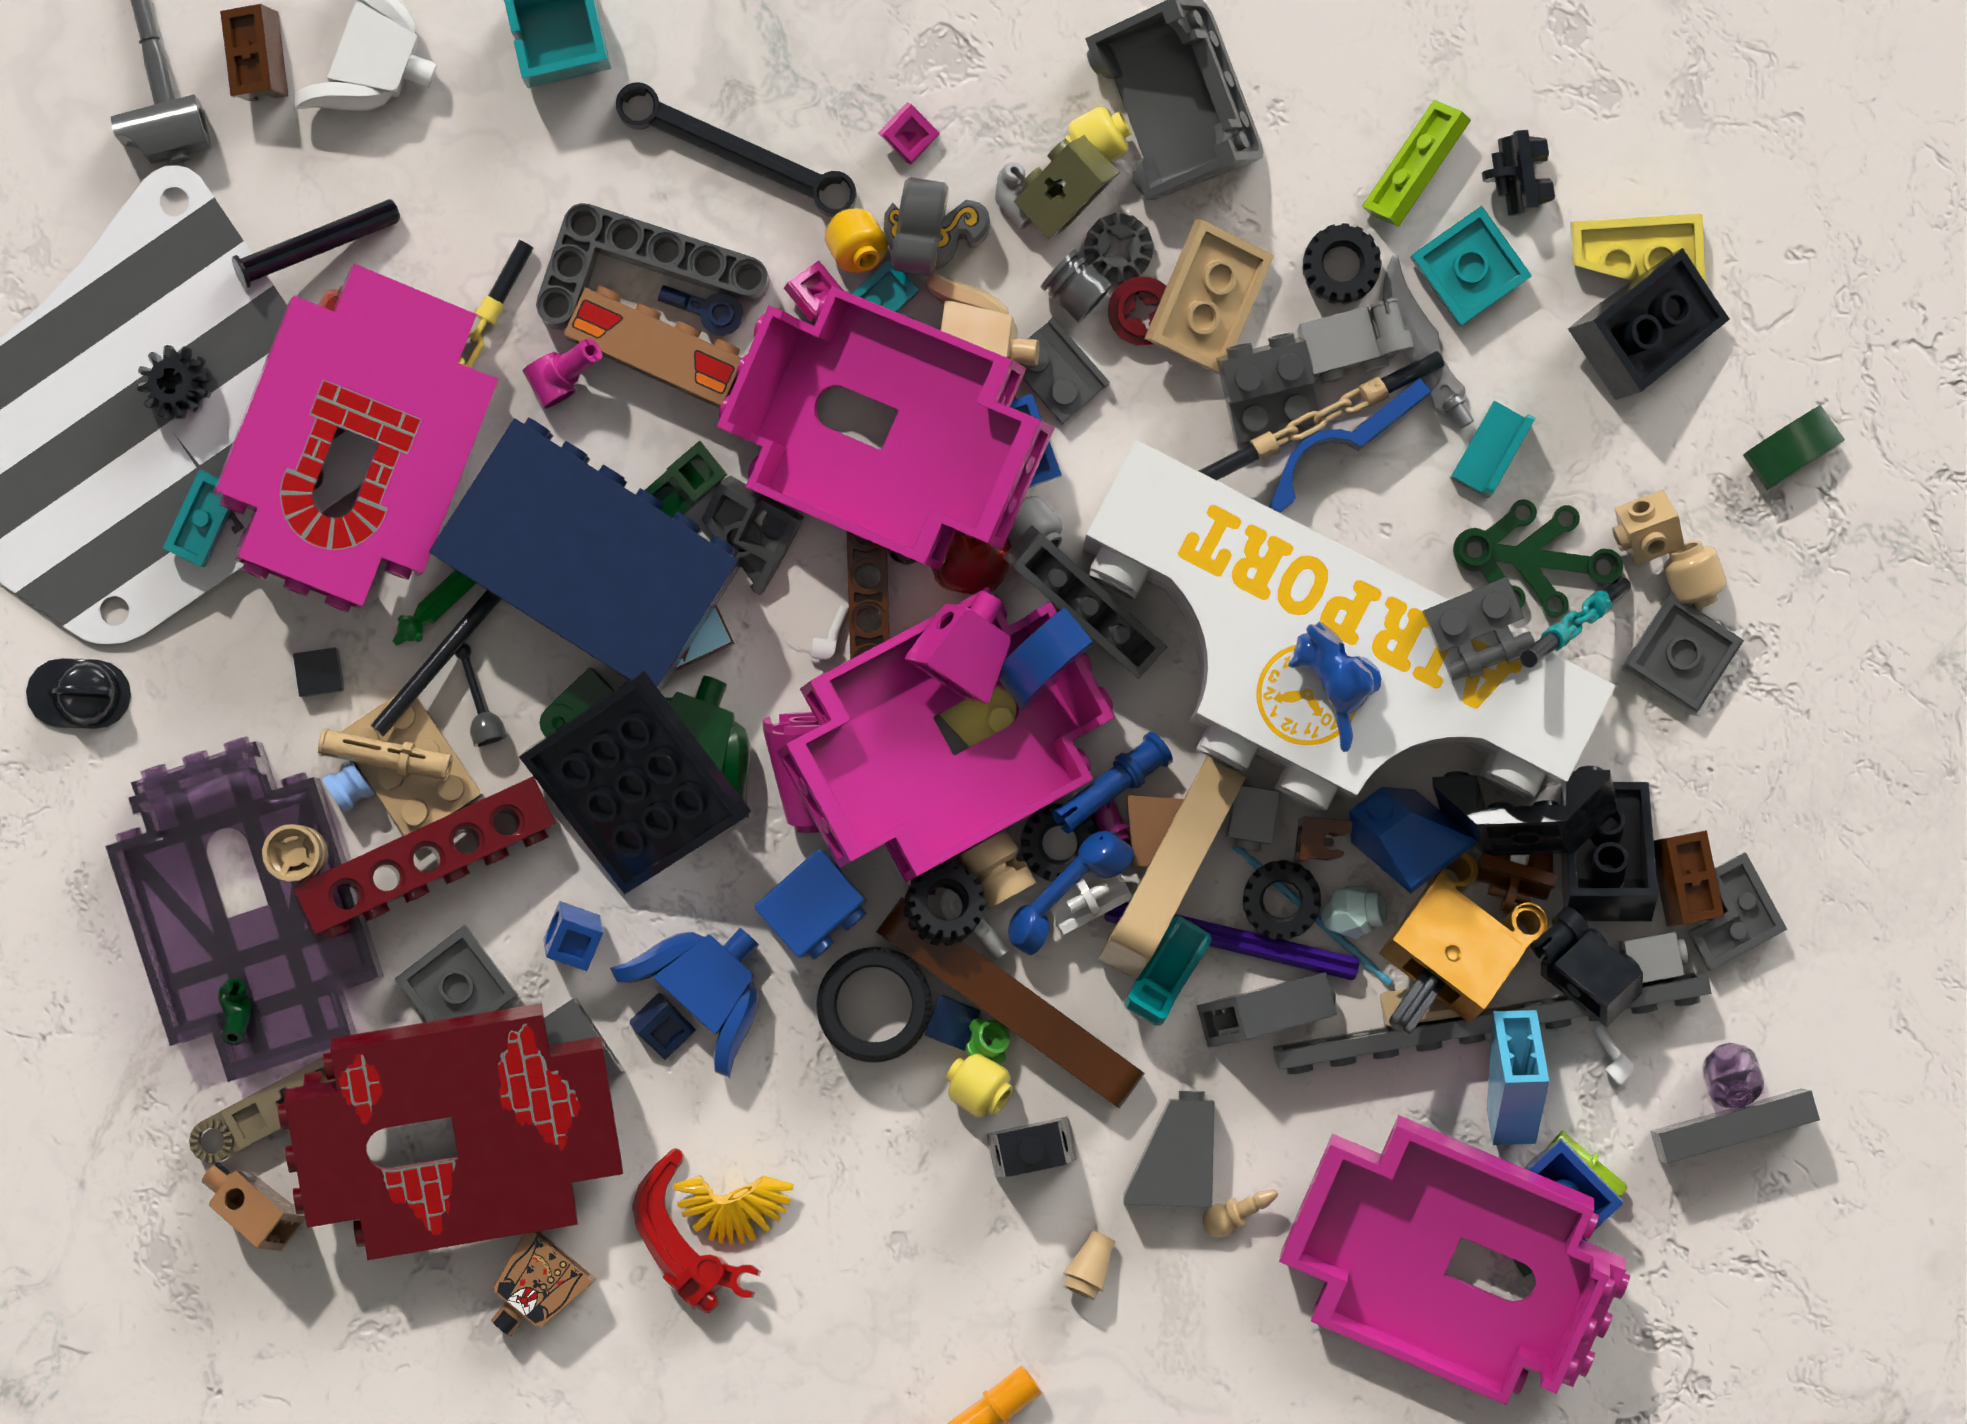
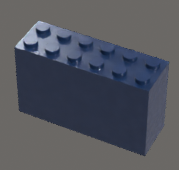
M528 417L525 423H522L514 418L430 548L429 553L628 680L645 671L661 692L740 569L741 564L735 558L738 553L736 548L715 535L711 541L703 538L698 534L701 530L699 525L679 512H676L673 518L662 512L661 510L664 507L661 504L662 501L647 491L639 488L636 494L625 488L627 484L624 480L625 478L609 467L602 465L599 471L588 465L590 458L587 457L588 455L571 443L565 441L562 447L551 441L554 436L550 433L551 431L535 420Z

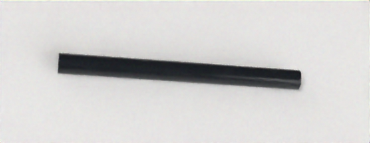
M488 590L484 592L370 726L383 737L500 602L501 598Z

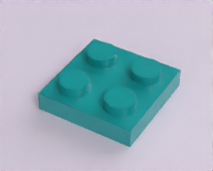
M1482 205L1410 256L1412 262L1459 328L1532 277Z

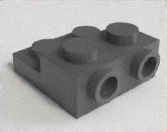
M1292 332L1269 337V345L1252 348V343L1239 344L1226 348L1227 355L1216 358L1233 436L1237 444L1251 441L1269 431L1274 434L1286 428L1291 421L1309 412L1319 411L1313 387L1315 379L1306 340L1301 337L1295 338ZM1311 418L1295 427L1299 429L1315 425L1313 422L1314 418Z

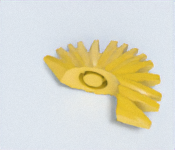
M699 1175L673 1184V1189L691 1194L677 1202L680 1208L688 1207L681 1212L683 1217L703 1213L692 1227L696 1232L712 1221L708 1239L713 1241L718 1233V1243L723 1244L725 1235H727L729 1245H733L734 1230L740 1244H745L744 1235L750 1241L757 1239L750 1219L754 1220L766 1233L770 1231L764 1215L777 1222L780 1221L781 1216L776 1211L786 1213L787 1209L781 1204L789 1205L791 1201L789 1196L780 1191L793 1190L794 1184L762 1175L749 1185L721 1196L714 1195L713 1190L709 1188L710 1185Z

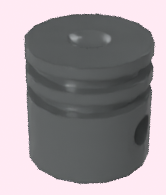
M1074 249L1054 268L1040 288L1043 291L1049 289L1048 295L1052 299L1057 297L1056 303L1063 307L1079 323L1106 296L1113 283L1098 272L1092 264L1087 266L1085 264L1087 260L1084 257L1079 259L1077 257L1079 252Z

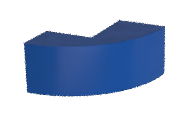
M1064 607L1030 635L1004 661L998 680L1019 707L1024 709L1056 684L1057 674L1092 647L1093 640L1067 608Z

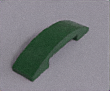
M698 441L666 468L667 471L649 485L645 491L662 501L661 504L664 507L661 511L673 518L676 512L685 515L728 474L704 444Z

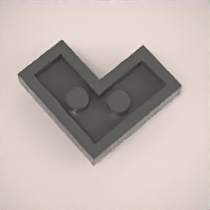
M1746 852L1715 867L1721 903L1726 911L1724 916L1713 918L1688 931L1708 971L1788 930Z

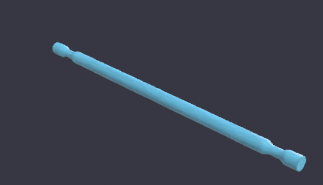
M1235 844L1231 847L1237 854L1242 855L1255 870L1263 866L1262 863L1255 857L1250 856L1244 849L1236 848ZM1283 882L1272 884L1298 908L1300 907L1301 898ZM1318 915L1315 921L1318 926L1353 957H1357L1359 962L1370 972L1375 973L1387 987L1392 983L1393 980L1388 975L1383 974L1370 959L1343 935L1328 930L1322 923L1321 916Z

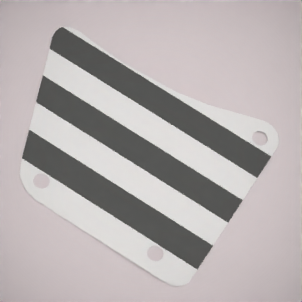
M164 166L148 175L78 266L37 309L0 337V583L65 629L83 640L96 644L124 643L146 634L244 565L234 559L239 549L237 545L242 532L248 527L253 511L247 508L244 514L234 512L245 528L234 534L231 527L235 524L229 519L223 528L206 567H200L162 548L199 471L181 443L204 471L216 477L220 476L287 304L268 276L250 282L251 287L248 289L243 288L235 273L232 257L238 255L241 259L251 255L252 252L201 176L182 166ZM171 187L182 189L189 199L187 210L179 216L167 215L160 206V198L163 192ZM166 345L173 346L177 353L183 346L191 348V359L200 356L206 360L205 365L199 372L211 373L213 377L211 381L201 383V388L211 392L210 398L197 396L196 399L202 409L196 413L186 406L187 414L185 419H176L173 411L167 418L158 416V405L153 408H147L144 405L145 399L151 392L146 393L137 390L138 384L148 382V376L141 375L138 372L139 367L143 366L152 369L153 365L149 361L148 354L155 352L163 358V349ZM174 375L173 380L167 381L168 388L175 390L176 385L182 383V377ZM337 427L322 466L324 480L318 489L313 490L312 495L314 505L320 513L362 485L377 448V443ZM111 596L122 598L129 607L127 619L119 625L106 623L100 614L102 603Z

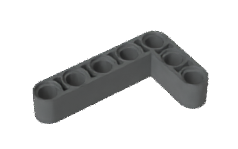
M579 203L568 209L564 216L537 297L536 308L546 325L553 329H566L584 288H588L599 253L716 292L729 293L735 298L752 302L765 296L769 289L770 279L766 267L754 257L604 208ZM582 216H591L596 219L594 231L586 236L576 234L574 232L576 220ZM632 229L637 233L638 237L634 246L629 249H620L615 246V237L621 230ZM666 242L674 243L679 247L676 259L668 263L656 259V250L661 244ZM571 256L580 258L583 262L580 273L572 277H566L561 274L560 266L563 260ZM705 256L718 258L720 261L718 271L711 276L699 274L696 269L700 259ZM747 269H754L761 274L759 285L750 290L741 288L737 283L740 273ZM557 297L567 299L569 307L565 315L559 318H552L547 315L546 309L549 301Z

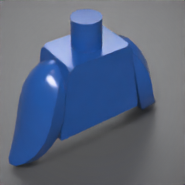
M740 927L723 946L710 934L704 937L695 932L678 933L662 940L629 962L610 967L615 980L620 983H634L655 976L654 980L715 1036L719 1032L713 1053L715 1073L730 1078L734 1059L755 1020L759 1008V991L752 981L755 976L742 964L759 944Z

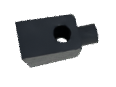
M1067 1116L986 1133L995 1177L1016 1176L1067 1165L1076 1160Z

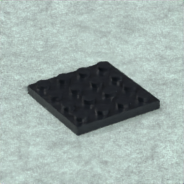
M642 671L532 745L519 756L520 760L624 895L737 824L751 812L645 671Z

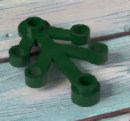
M1526 499L1515 502L1511 506L1509 513L1486 531L1479 528H1470L1457 536L1453 544V556L1459 566L1468 571H1480L1490 584L1506 577L1496 562L1513 564L1540 598L1541 609L1550 618H1558L1565 614L1568 610L1569 602L1565 594L1555 590L1538 567L1585 573L1589 575L1592 581L1602 585L1614 582L1623 571V561L1620 555L1611 549H1600L1591 556L1541 550L1542 547L1562 532H1570L1578 526L1580 521L1579 512L1570 505L1559 507L1553 513L1551 520L1517 546L1497 543L1517 526L1524 527L1535 520L1537 515L1536 507L1531 501ZM1525 505L1530 509L1531 515L1528 520L1521 521L1516 517L1515 510L1517 506ZM1568 511L1573 515L1574 521L1571 526L1565 527L1559 523L1558 516L1560 512ZM1476 542L1482 547L1480 557L1472 558L1467 554L1466 548L1469 543ZM1604 559L1610 563L1611 571L1608 575H1600L1597 572L1596 563L1598 560ZM1511 585L1513 591L1519 595V606L1522 608L1526 600L1525 593L1520 587ZM1555 596L1562 601L1563 606L1560 612L1554 613L1548 609L1547 601L1550 597Z

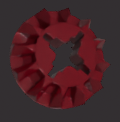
M1134 277L1126 280L1116 288L1109 301L1108 317L1110 325L1120 339L1135 346L1154 345V343L1144 339L1148 331L1145 323L1142 324L1140 318L1132 319L1130 317L1125 319V316L1130 315V312L1136 309L1135 295L1137 294L1145 306L1152 305L1154 307L1159 305L1167 287L1165 284L1151 277ZM1157 308L1155 309L1154 312H1152L1151 314H1149V321H1150V322L1148 323L1149 327H1150V324H1151V322H1152V320H1153V317H1154V315H1155V312H1156Z

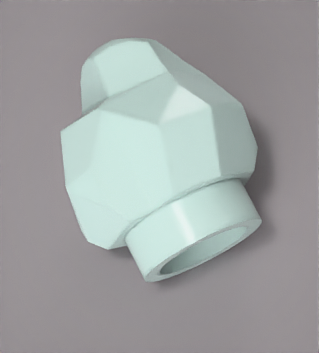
M1348 886L1335 890L1330 902L1322 910V923L1328 930L1359 939L1372 932L1376 927L1386 925L1387 908L1384 896L1381 891L1370 892V889L1366 886Z

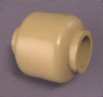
M1692 541L1685 543L1684 548L1669 553L1670 558L1664 563L1663 569L1670 590L1675 598L1682 604L1692 603V606L1696 609L1715 603L1718 600L1716 594L1721 592L1727 584V579L1715 548L1703 546L1701 541Z

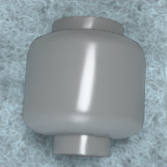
M1031 496L1025 498L1007 537L1006 544L1011 548L1025 531L1033 525L1058 548L1062 542V537L1060 536L1062 532L1061 519L1040 497Z

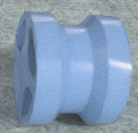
M346 761L343 764V769L338 773H329L322 778L328 791L345 813L354 809L355 802L359 799H368L376 794L357 764L352 761Z

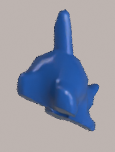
M1319 621L1316 625H1308L1306 628L1307 633L1298 636L1293 653L1294 657L1288 663V666L1291 668L1303 666L1316 672L1330 704L1335 709L1340 748L1343 752H1348L1353 739L1350 715L1364 704L1369 695L1379 691L1382 678L1378 667L1367 658L1348 656L1345 652L1344 643L1339 636Z

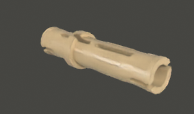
M327 728L322 730L318 744L319 756L396 770L399 776L404 777L415 774L446 782L449 779L453 762L452 754L416 748L415 743L406 741L403 745L332 731Z

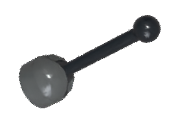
M464 643L455 653V656L462 662L478 713L471 723L470 735L474 747H481L505 739L507 733L502 720L497 715L485 710L469 658L472 650L467 643Z

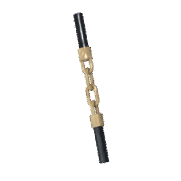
M1436 350L1383 378L1378 376L1346 393L1338 402L1320 411L1309 412L1291 421L1286 428L1274 434L1269 431L1251 440L1250 445L1198 471L1217 481L1257 460L1262 462L1280 453V447L1293 440H1303L1321 431L1327 423L1346 413H1357L1389 398V393L1445 366L1444 360L1439 351ZM1360 394L1364 402L1352 407V402L1349 399ZM1338 408L1341 409V410H1339V411H1337V412H1335V413H1333V414H1331V415L1325 417L1326 414H1328V413H1330V412H1332V411H1334V410H1336V409H1338ZM1314 418L1313 422L1317 426L1298 434L1299 430L1295 426ZM1287 435V437L1277 441V439Z

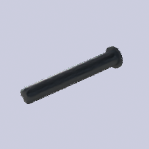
M388 199L241 259L238 255L232 257V264L244 289H248L251 287L250 282L396 224L400 219V213L394 201Z

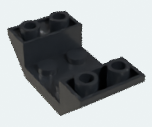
M1582 766L1572 772L1569 780L1566 782L1565 805H1559L1554 801L1542 800L1533 803L1532 806L1514 807L1511 803L1496 802L1486 808L1477 775H1469L1462 771H1452L1444 774L1443 777H1432V785L1440 811L1475 839L1474 846L1479 851L1492 856L1574 853L1617 811V799L1611 771L1603 770L1598 766Z

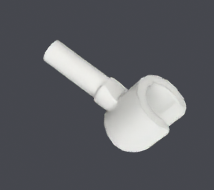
M840 605L829 629L827 639L813 637L810 654L811 661L827 664L835 659L837 640L849 613V608Z
M1601 1024L1594 1028V1031L1608 1055L1614 1060L1604 1070L1619 1086H1622L1633 1076L1634 1065L1616 1047L1605 1026Z

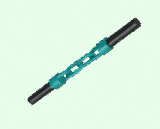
M1620 577L1604 590L1590 595L1583 602L1581 612H1569L1563 617L1561 623H1555L1541 634V638L1523 651L1520 656L1521 663L1525 667L1532 668L1553 651H1559L1565 647L1570 640L1581 633L1583 623L1588 622L1592 624L1599 618H1602L1612 609V605L1630 591V581L1627 578Z

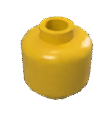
M847 209L837 213L825 230V243L837 265L846 272L861 273L871 270L882 261L887 252L888 241L874 215L864 209Z

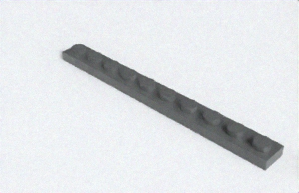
M1700 971L1642 983V994L1626 1009L1631 1008L1632 1014H1641L1658 1010L1657 1003L1674 1001L1675 1006H1688L1700 1003V996L1712 994L1709 976ZM1566 995L1485 1009L1470 1023L1461 1016L1419 1022L1412 1033L1408 1035L1401 1032L1397 1033L1392 1029L1393 1027L1386 1026L1273 1046V1051L1279 1070L1287 1069V1074H1300L1312 1071L1313 1064L1330 1061L1331 1067L1354 1064L1356 1063V1056L1373 1053L1374 1059H1386L1398 1056L1399 1049L1416 1046L1418 1052L1442 1048V1041L1459 1038L1460 1044L1481 1042L1486 1039V1033H1491L1494 1011L1537 1010L1539 1024L1545 1023L1546 1029L1572 1025L1571 1019L1588 1016L1589 1021L1597 1020Z

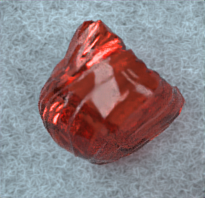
M956 531L940 571L931 567L935 581L945 590L967 595H974L987 587L991 592L994 591L1003 582L1010 564L1003 556L1012 547L1009 539L1007 538L1003 549H999L976 538L967 537L960 531Z

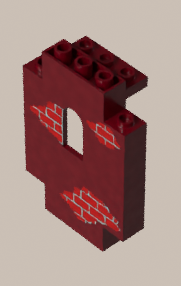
M542 1003L331 1038L330 1053L323 1054V1061L327 1080L335 1079V1081L323 1083L322 1071L304 1074L303 1086L286 1089L284 1104L277 1105L281 1131L289 1130L292 1146L285 1147L289 1173L297 1172L299 1188H293L296 1214H305L307 1228L360 1219L353 1221L354 1235L357 1247L365 1246L367 1261L578 1225L572 1183L623 1174L602 1038L600 1036L549 1045ZM449 1117L452 1119L458 1157L384 1168L376 1165L367 1154V1143L376 1131Z

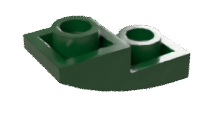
M1819 405L1745 452L1743 456L1768 491L1801 471L1809 463L1838 447L1845 439L1823 407Z

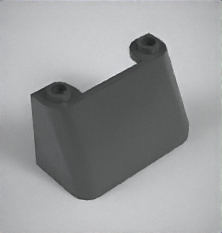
M1166 0L1085 38L1089 48L1087 58L1091 68L1096 74H1102L1105 78L1114 79L1143 155V158L1136 161L1133 181L1137 190L1145 196L1146 200L1158 199L1239 169L1263 157L1260 137L1215 18L1203 0Z

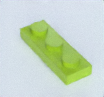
M1433 100L1362 207L1370 215L1399 227L1471 119L1463 111Z

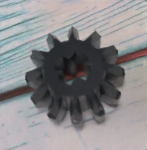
M166 345L163 349V358L155 352L148 354L149 361L153 365L152 369L140 366L138 369L141 375L148 376V382L138 384L137 390L139 392H151L145 399L144 405L147 408H153L158 405L157 411L160 417L167 418L173 411L176 419H185L187 414L186 406L196 413L202 409L196 399L197 396L203 398H210L211 396L209 390L201 388V383L211 381L213 379L212 374L199 372L205 365L206 360L200 356L191 359V348L183 346L177 353L173 346ZM174 375L181 376L182 383L177 384L175 390L168 388L167 381L173 380Z

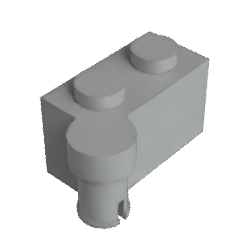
M1390 298L1385 302L1388 314H1386L1382 300L1371 304V309L1365 306L1299 324L1297 329L1298 336L1306 340L1314 379L1321 377L1322 383H1330L1348 377L1346 372L1348 369L1363 366L1364 372L1382 369L1390 365L1389 358H1393L1398 353L1413 349L1414 344L1410 330H1405L1398 306V298Z

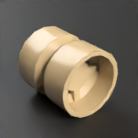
M296 824L282 825L273 830L265 839L262 848L263 862L267 870L277 879L287 882H304L323 871L328 860V847L323 836L312 828Z
M1008 829L958 856L963 866L966 867L967 873L973 872L979 879V884L983 885L985 891L982 895L983 898H986L988 910L1037 883L1027 863L1016 859L1019 849Z

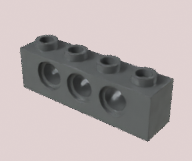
M1033 525L1025 531L1003 556L1016 571L1060 610L1066 607L1084 631L1137 679H1140L1167 649L1168 646Z

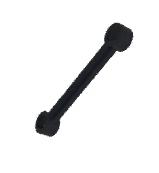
M640 82L630 83L623 87L617 95L616 110L622 122L632 129L643 130L651 126L804 194L814 199L816 207L825 216L833 218L843 210L853 209L856 204L857 193L855 184L843 172L829 171L820 174L660 102L654 89L647 84ZM646 93H648L653 99L652 114L641 121L631 120L622 109L623 102L628 103L635 96L645 97ZM842 181H844L850 188V201L840 209H829L821 202L819 190L824 191L831 184L841 185Z

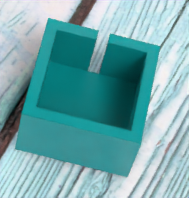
M504 0L511 33L515 38L513 42L522 80L527 88L611 69L596 0Z

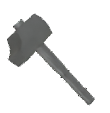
M131 0L140 36L139 44L142 45L144 65L154 105L110 116L113 132L123 146H132L140 149L151 164L167 159L169 164L185 162L190 159V153L212 148L202 106L195 94L175 99L149 1Z

